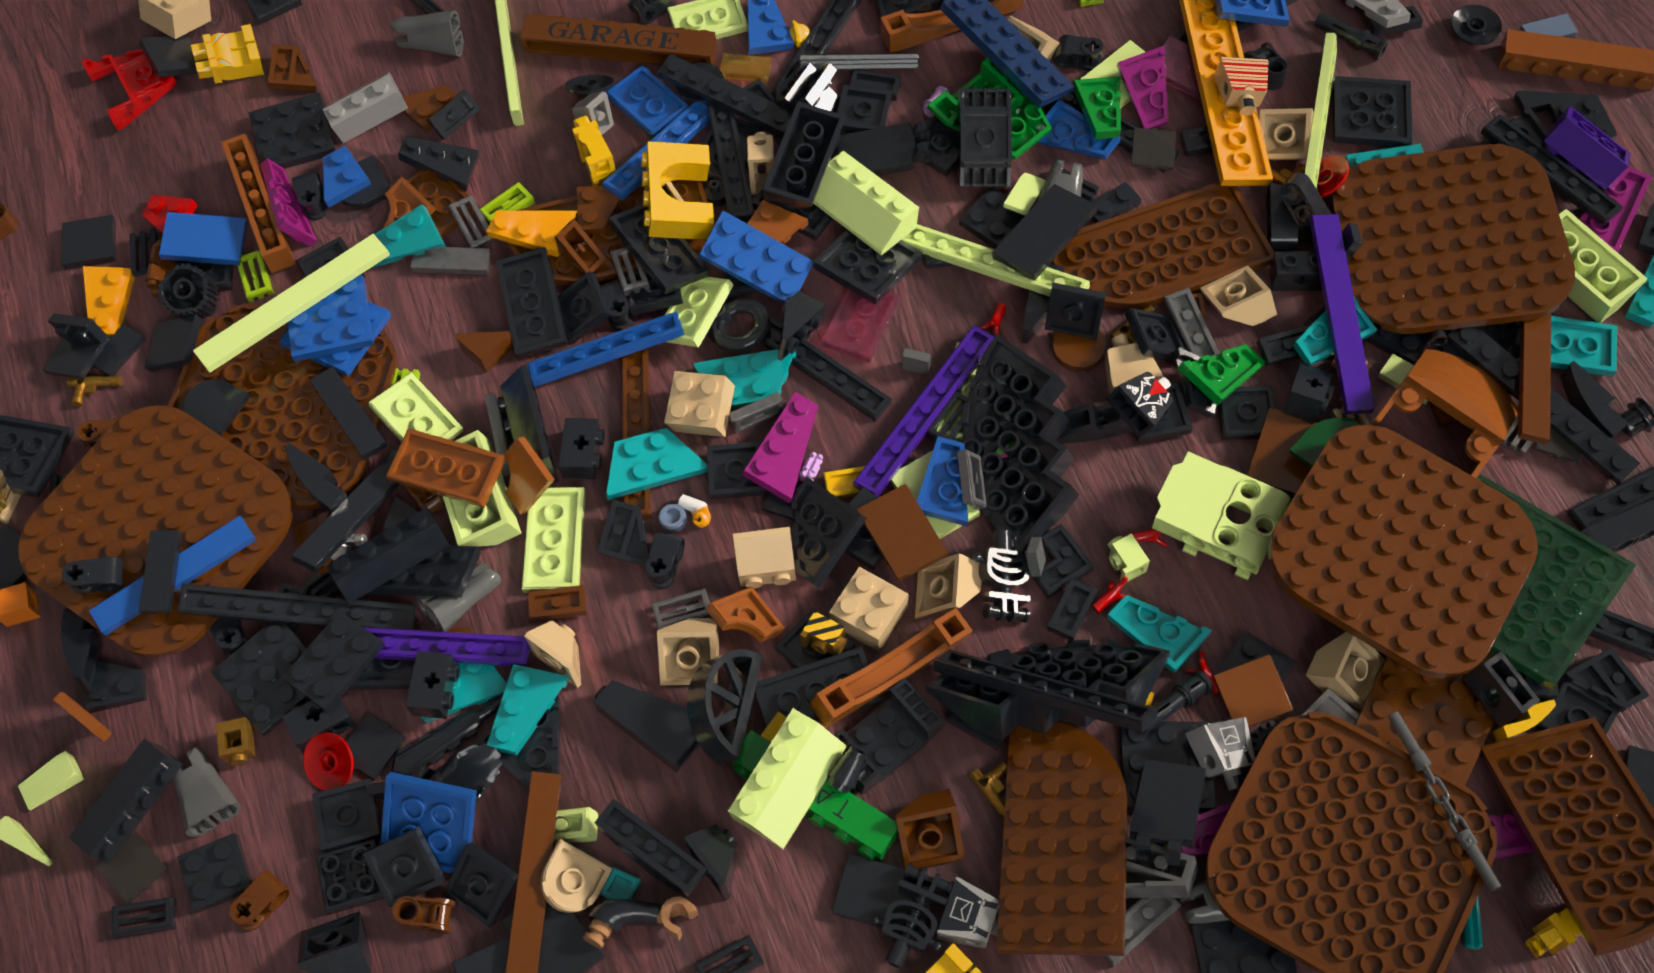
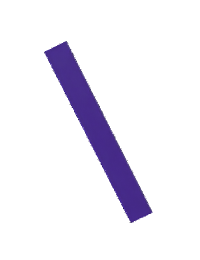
M1338 214L1312 215L1310 225L1344 413H1372L1375 408Z
M975 325L972 326L854 480L853 487L860 491L864 487L875 496H880L927 434V430L955 392L961 389L977 368L982 355L994 336Z

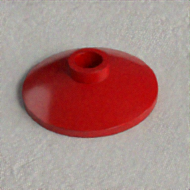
M1332 155L1321 159L1317 191L1322 198L1336 191L1346 180L1349 173V163L1344 157Z
M321 733L314 736L305 748L304 768L308 778L317 788L324 791L344 786L349 782L354 768L353 755L343 738L334 733Z

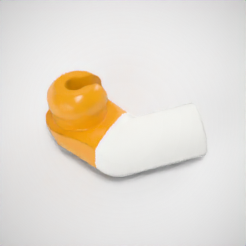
M683 494L679 499L678 505L683 507V509L691 511L693 523L696 526L706 527L711 519L707 504Z

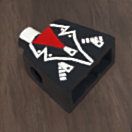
M1145 372L1120 384L1105 398L1139 438L1157 424L1173 402V397L1168 393L1171 388L1170 382L1164 377L1156 379L1150 372Z

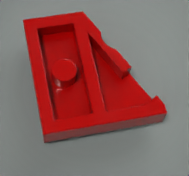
M152 195L141 215L163 234L167 212L193 214L198 205L193 199Z

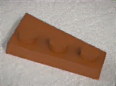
M762 200L747 224L785 244L797 230H802L808 225V219Z

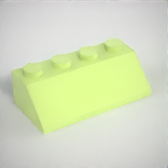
M841 152L829 161L813 202L817 207L880 255L884 254L916 228L919 212L917 205L846 152Z
M1565 209L1559 216L1575 268V279L1568 297L1597 323H1601L1616 312L1648 278L1571 212Z
M479 430L456 440V442L495 452L492 442ZM500 472L485 508L443 496L458 546L498 545L521 534L511 500L506 495L507 488L502 472Z
M792 709L728 810L732 819L784 850L829 777V772L837 764L845 751L846 745L819 723Z

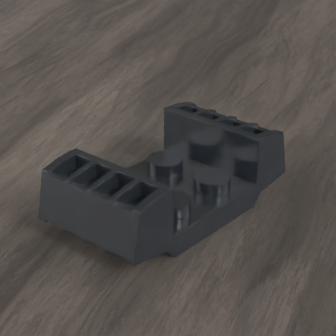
M959 89L957 95V115H959L960 165L957 167V185L1011 186V89Z
M904 678L889 689V698L847 733L840 729L834 736L846 745V749L840 759L849 750L850 746H855L866 753L855 787L863 795L876 784L885 780L927 745L946 726V723Z

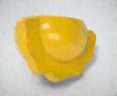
M792 20L789 32L797 48L801 47L810 30L806 25L798 24L795 20Z

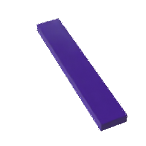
M363 627L385 644L375 657L377 659L415 661L417 651L452 654L457 663L497 666H513L515 664L528 667L530 646L524 636Z

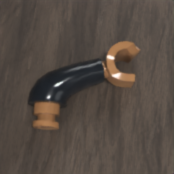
M672 897L663 905L641 900L614 898L603 901L591 911L588 916L591 921L588 927L590 932H585L583 939L594 947L602 949L604 946L603 939H608L610 934H617L625 926H659L661 923L665 932L670 937L680 941L682 937L681 928L672 924V919L682 915L690 920L696 918L698 911L694 904L683 897Z

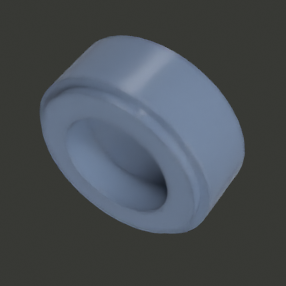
M668 504L659 512L660 525L667 532H679L687 523L686 512L678 504Z

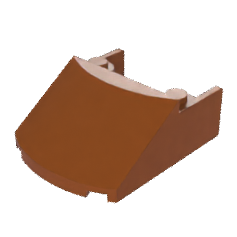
M1426 349L1370 425L1377 426L1392 406L1404 413H1412L1427 399L1473 430L1466 440L1464 447L1466 454L1475 461L1468 474L1477 478L1498 446L1504 441L1519 410L1505 389L1479 367L1455 355Z

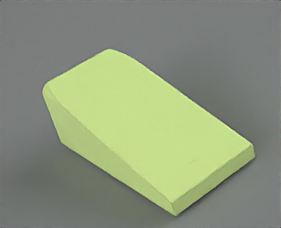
M1023 173L1004 202L1003 207L1026 216L1034 207L1046 180Z
M65 750L19 784L18 788L28 809L31 811L83 781L84 777L74 756Z
M590 807L558 810L553 843H557L560 839L567 843L596 841L598 827L594 822L598 818V813Z
M4 816L0 820V839L47 866L52 864L50 857L19 822L9 816Z

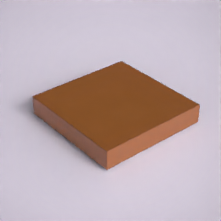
M1270 654L1214 675L1231 718L1246 717L1248 727L1293 710Z

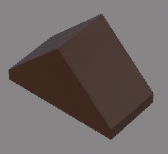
M572 219L554 236L560 257L583 274L589 271L594 272L606 260V257L575 219Z
M509 331L456 334V339L462 352L486 373L514 349Z

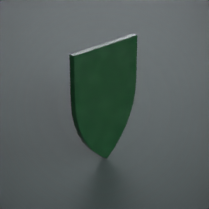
M1331 418L1318 422L1302 435L1289 450V453L1312 468L1325 445L1335 434L1358 424L1355 418Z

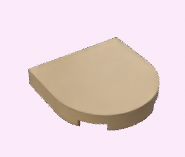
M560 839L557 841L542 870L540 879L541 891L546 901L556 910L565 913L580 912L596 901L612 868Z

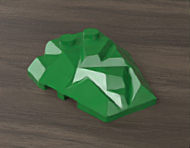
M989 58L982 62L980 73L961 88L1011 89L1012 159L1014 160L1051 132L1052 127L1041 107L1038 108ZM959 90L952 96L945 91L930 102L927 108L945 125L959 131V115H957V95Z

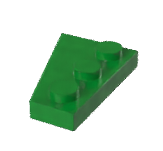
M1121 76L1074 80L1073 85L1075 87L1073 91L1095 140L1119 137L1121 131Z
M1245 344L1223 350L1220 354L1211 357L1205 355L1193 362L1190 360L1184 361L1177 369L1212 402L1219 405L1258 372L1266 362Z

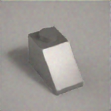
M604 91L589 94L572 109L575 119L587 116L590 122L596 120L601 135L614 125L608 96Z

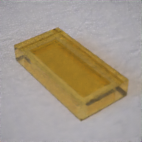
M723 53L720 71L723 74V78L751 81L760 79L762 82H768L772 58Z

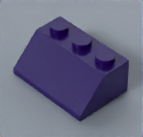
M1571 106L1564 111L1545 136V147L1554 155H1562L1567 159L1565 162L1575 171L1581 170L1587 175L1586 179L1596 187L1601 186L1606 190L1629 167L1630 153Z

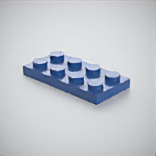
M722 211L698 256L783 305L800 291L813 265V261L725 211Z

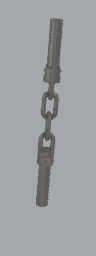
M1397 711L1390 714L1388 718L1410 754V760L1416 771L1423 772L1426 777L1425 785L1436 803L1442 804L1449 816L1448 825L1462 850H1466L1489 891L1500 888L1499 881L1477 846V839L1465 819L1461 815L1456 814L1449 803L1450 795L1442 780L1437 776H1433L1429 769L1432 765L1424 750L1420 749L1400 713ZM1436 781L1444 793L1439 799L1431 787ZM1458 819L1464 827V830L1457 832L1453 823H1458Z

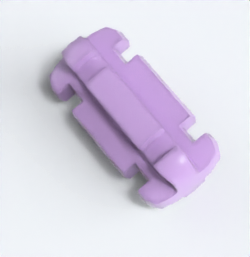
M815 452L809 454L810 457L806 459L802 467L803 470L800 471L799 479L802 482L806 477L811 480L816 477L820 469L819 465L823 463V456Z

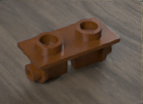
M157 240L152 245L150 260L157 265L150 263L145 277L146 286L152 289L151 295L153 296L159 294L157 290L160 287L157 285L161 283V280H165L164 275H168V271L172 272V268H175L178 262L160 259L159 252L162 240Z

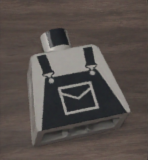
M1246 717L1203 725L1185 733L1200 766L1206 768V777L1223 775L1228 791L1240 789L1244 781L1241 770L1252 766L1255 760Z
M956 877L937 931V939L986 948L990 934L997 936L999 900L963 879Z

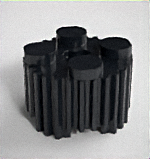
M181 263V266L176 264L175 268H172V272L168 271V275H164L165 280H161V283L157 285L160 287L157 292L160 293L158 298L163 300L162 304L171 313L180 318L195 314L201 319L202 317L207 318V316H212L217 310L218 304L216 301H219V298H217L220 295L217 292L219 287L216 286V281L209 274L196 266L193 267L190 264L185 265Z

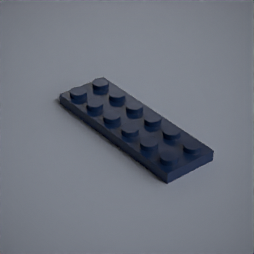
M945 0L942 2L940 10L1038 108L1071 94L1075 86L988 0Z

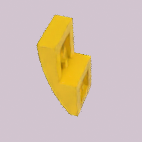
M1554 699L1535 704L1517 717L1518 722L1502 726L1493 731L1495 741L1513 738L1538 724L1556 706Z

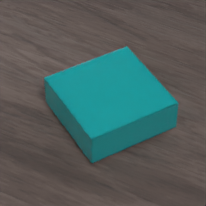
M613 867L600 892V896L607 900L614 898L633 899L641 884V880Z

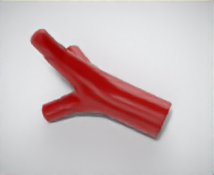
M998 303L989 321L981 326L980 329L984 331L992 327L994 337L996 334L1000 336V324L1007 308L1006 305Z
M1152 527L1147 530L1127 534V536L1132 534L1138 543L1147 541L1158 543L1164 548L1167 546V543L1159 538V534L1162 532Z
M1124 576L1115 586L1113 581H1109L1106 592L1091 605L1093 610L1099 614L1110 603L1122 600L1128 595L1120 593L1128 578Z
M1199 651L1200 667L1196 669L1186 667L1185 673L1192 674L1196 670L1204 672L1212 682V693L1215 695L1220 692L1214 674L1205 660L1204 651Z

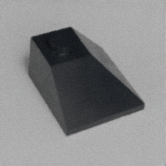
M717 824L687 835L684 840L691 856L708 869L706 876L726 901L731 897L737 857L734 845L737 842L727 829L721 831Z
M358 911L301 931L297 962L299 969L310 973H371L372 955L361 912Z

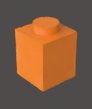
M26 582L0 589V622L6 627L40 618L37 592Z

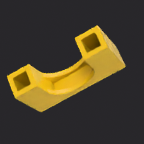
M648 141L646 152L641 154V167H646V171L642 172V186L647 187V191H643V206H647L648 209L644 210V226H648L649 237L708 239L714 226L713 203L679 201L670 197L662 189V186L668 181L674 180L707 181L710 166L709 145Z

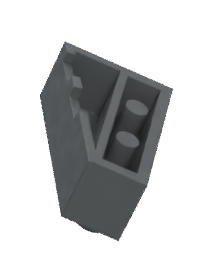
M1127 836L1126 898H1189L1198 872L1196 858L1182 853L1180 866L1167 864V848L1151 843L1148 861L1138 860L1135 856L1137 848H1135L1136 839H1131Z

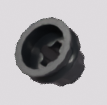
M1637 397L1634 403L1630 402L1627 404L1628 410L1620 415L1629 423L1623 430L1629 437H1633L1643 430L1650 433L1654 427V410L1644 399Z

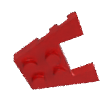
M142 49L127 51L126 55L119 57L106 55L102 56V60L92 62L91 59L81 61L92 82L116 71L130 100L106 110L117 131L122 130L177 85L173 76H156Z

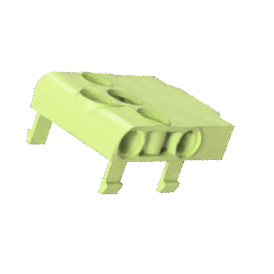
M1188 452L1183 463L1173 465L1157 497L1160 509L1155 517L1152 528L1184 542L1185 545L1182 551L1196 557L1199 550L1237 567L1235 575L1248 581L1251 573L1257 575L1268 552L1270 536L1289 506L1291 498L1277 488ZM1242 493L1249 494L1252 498H1245L1242 496ZM1231 505L1251 514L1249 521L1244 524L1231 522L1226 516V508ZM1257 528H1264L1268 533H1261ZM1219 539H1226L1231 544L1225 545L1221 543Z

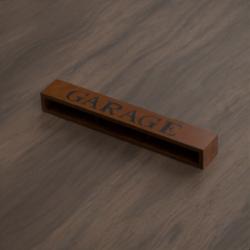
M526 13L520 35L525 52L661 66L670 54L691 64L705 62L714 65L718 48L715 32L708 30H690L682 27L670 28L659 25L649 26L637 23H619L610 20L598 21L588 18L547 16L544 14Z

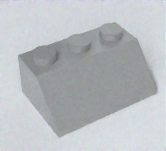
M388 71L325 105L323 111L331 128L340 140L345 143L408 109L392 75Z

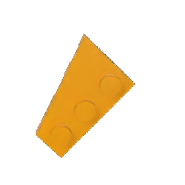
M496 211L486 232L488 237L532 250L546 247L549 255L559 257L560 254L554 236L572 219L577 221L578 214L577 211Z
M83 266L87 317L92 319L111 338L123 324L135 277L131 273V268Z

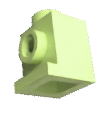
M1132 534L1124 538L1118 536L1108 543L1110 548L1109 560L1116 571L1120 570V580L1126 576L1128 581L1147 572L1150 560Z

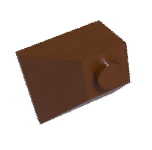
M949 789L920 795L895 816L905 870L909 862L914 867L924 868L965 859L956 805Z

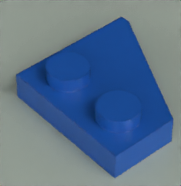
M346 146L323 157L324 200L329 208L371 185L369 178Z

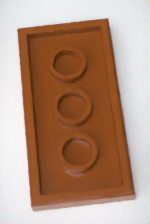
M408 428L387 472L386 478L393 482L485 508L506 458L499 453Z

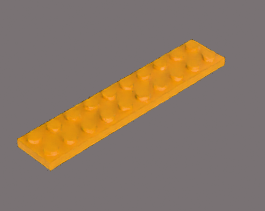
M1179 0L1220 185L1270 186L1269 184L1272 183L1273 176L1257 110L1253 114L1245 116L1240 113L1238 106L1225 105L1214 77V72L1221 57L1244 58L1235 20L1218 18L1215 0Z

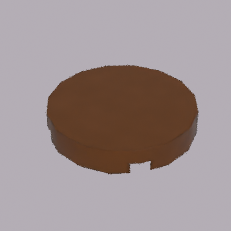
M1100 331L1098 332L1097 340L1056 332L1053 337V355L1055 360L1068 370H1091L1100 364L1103 359L1106 341Z

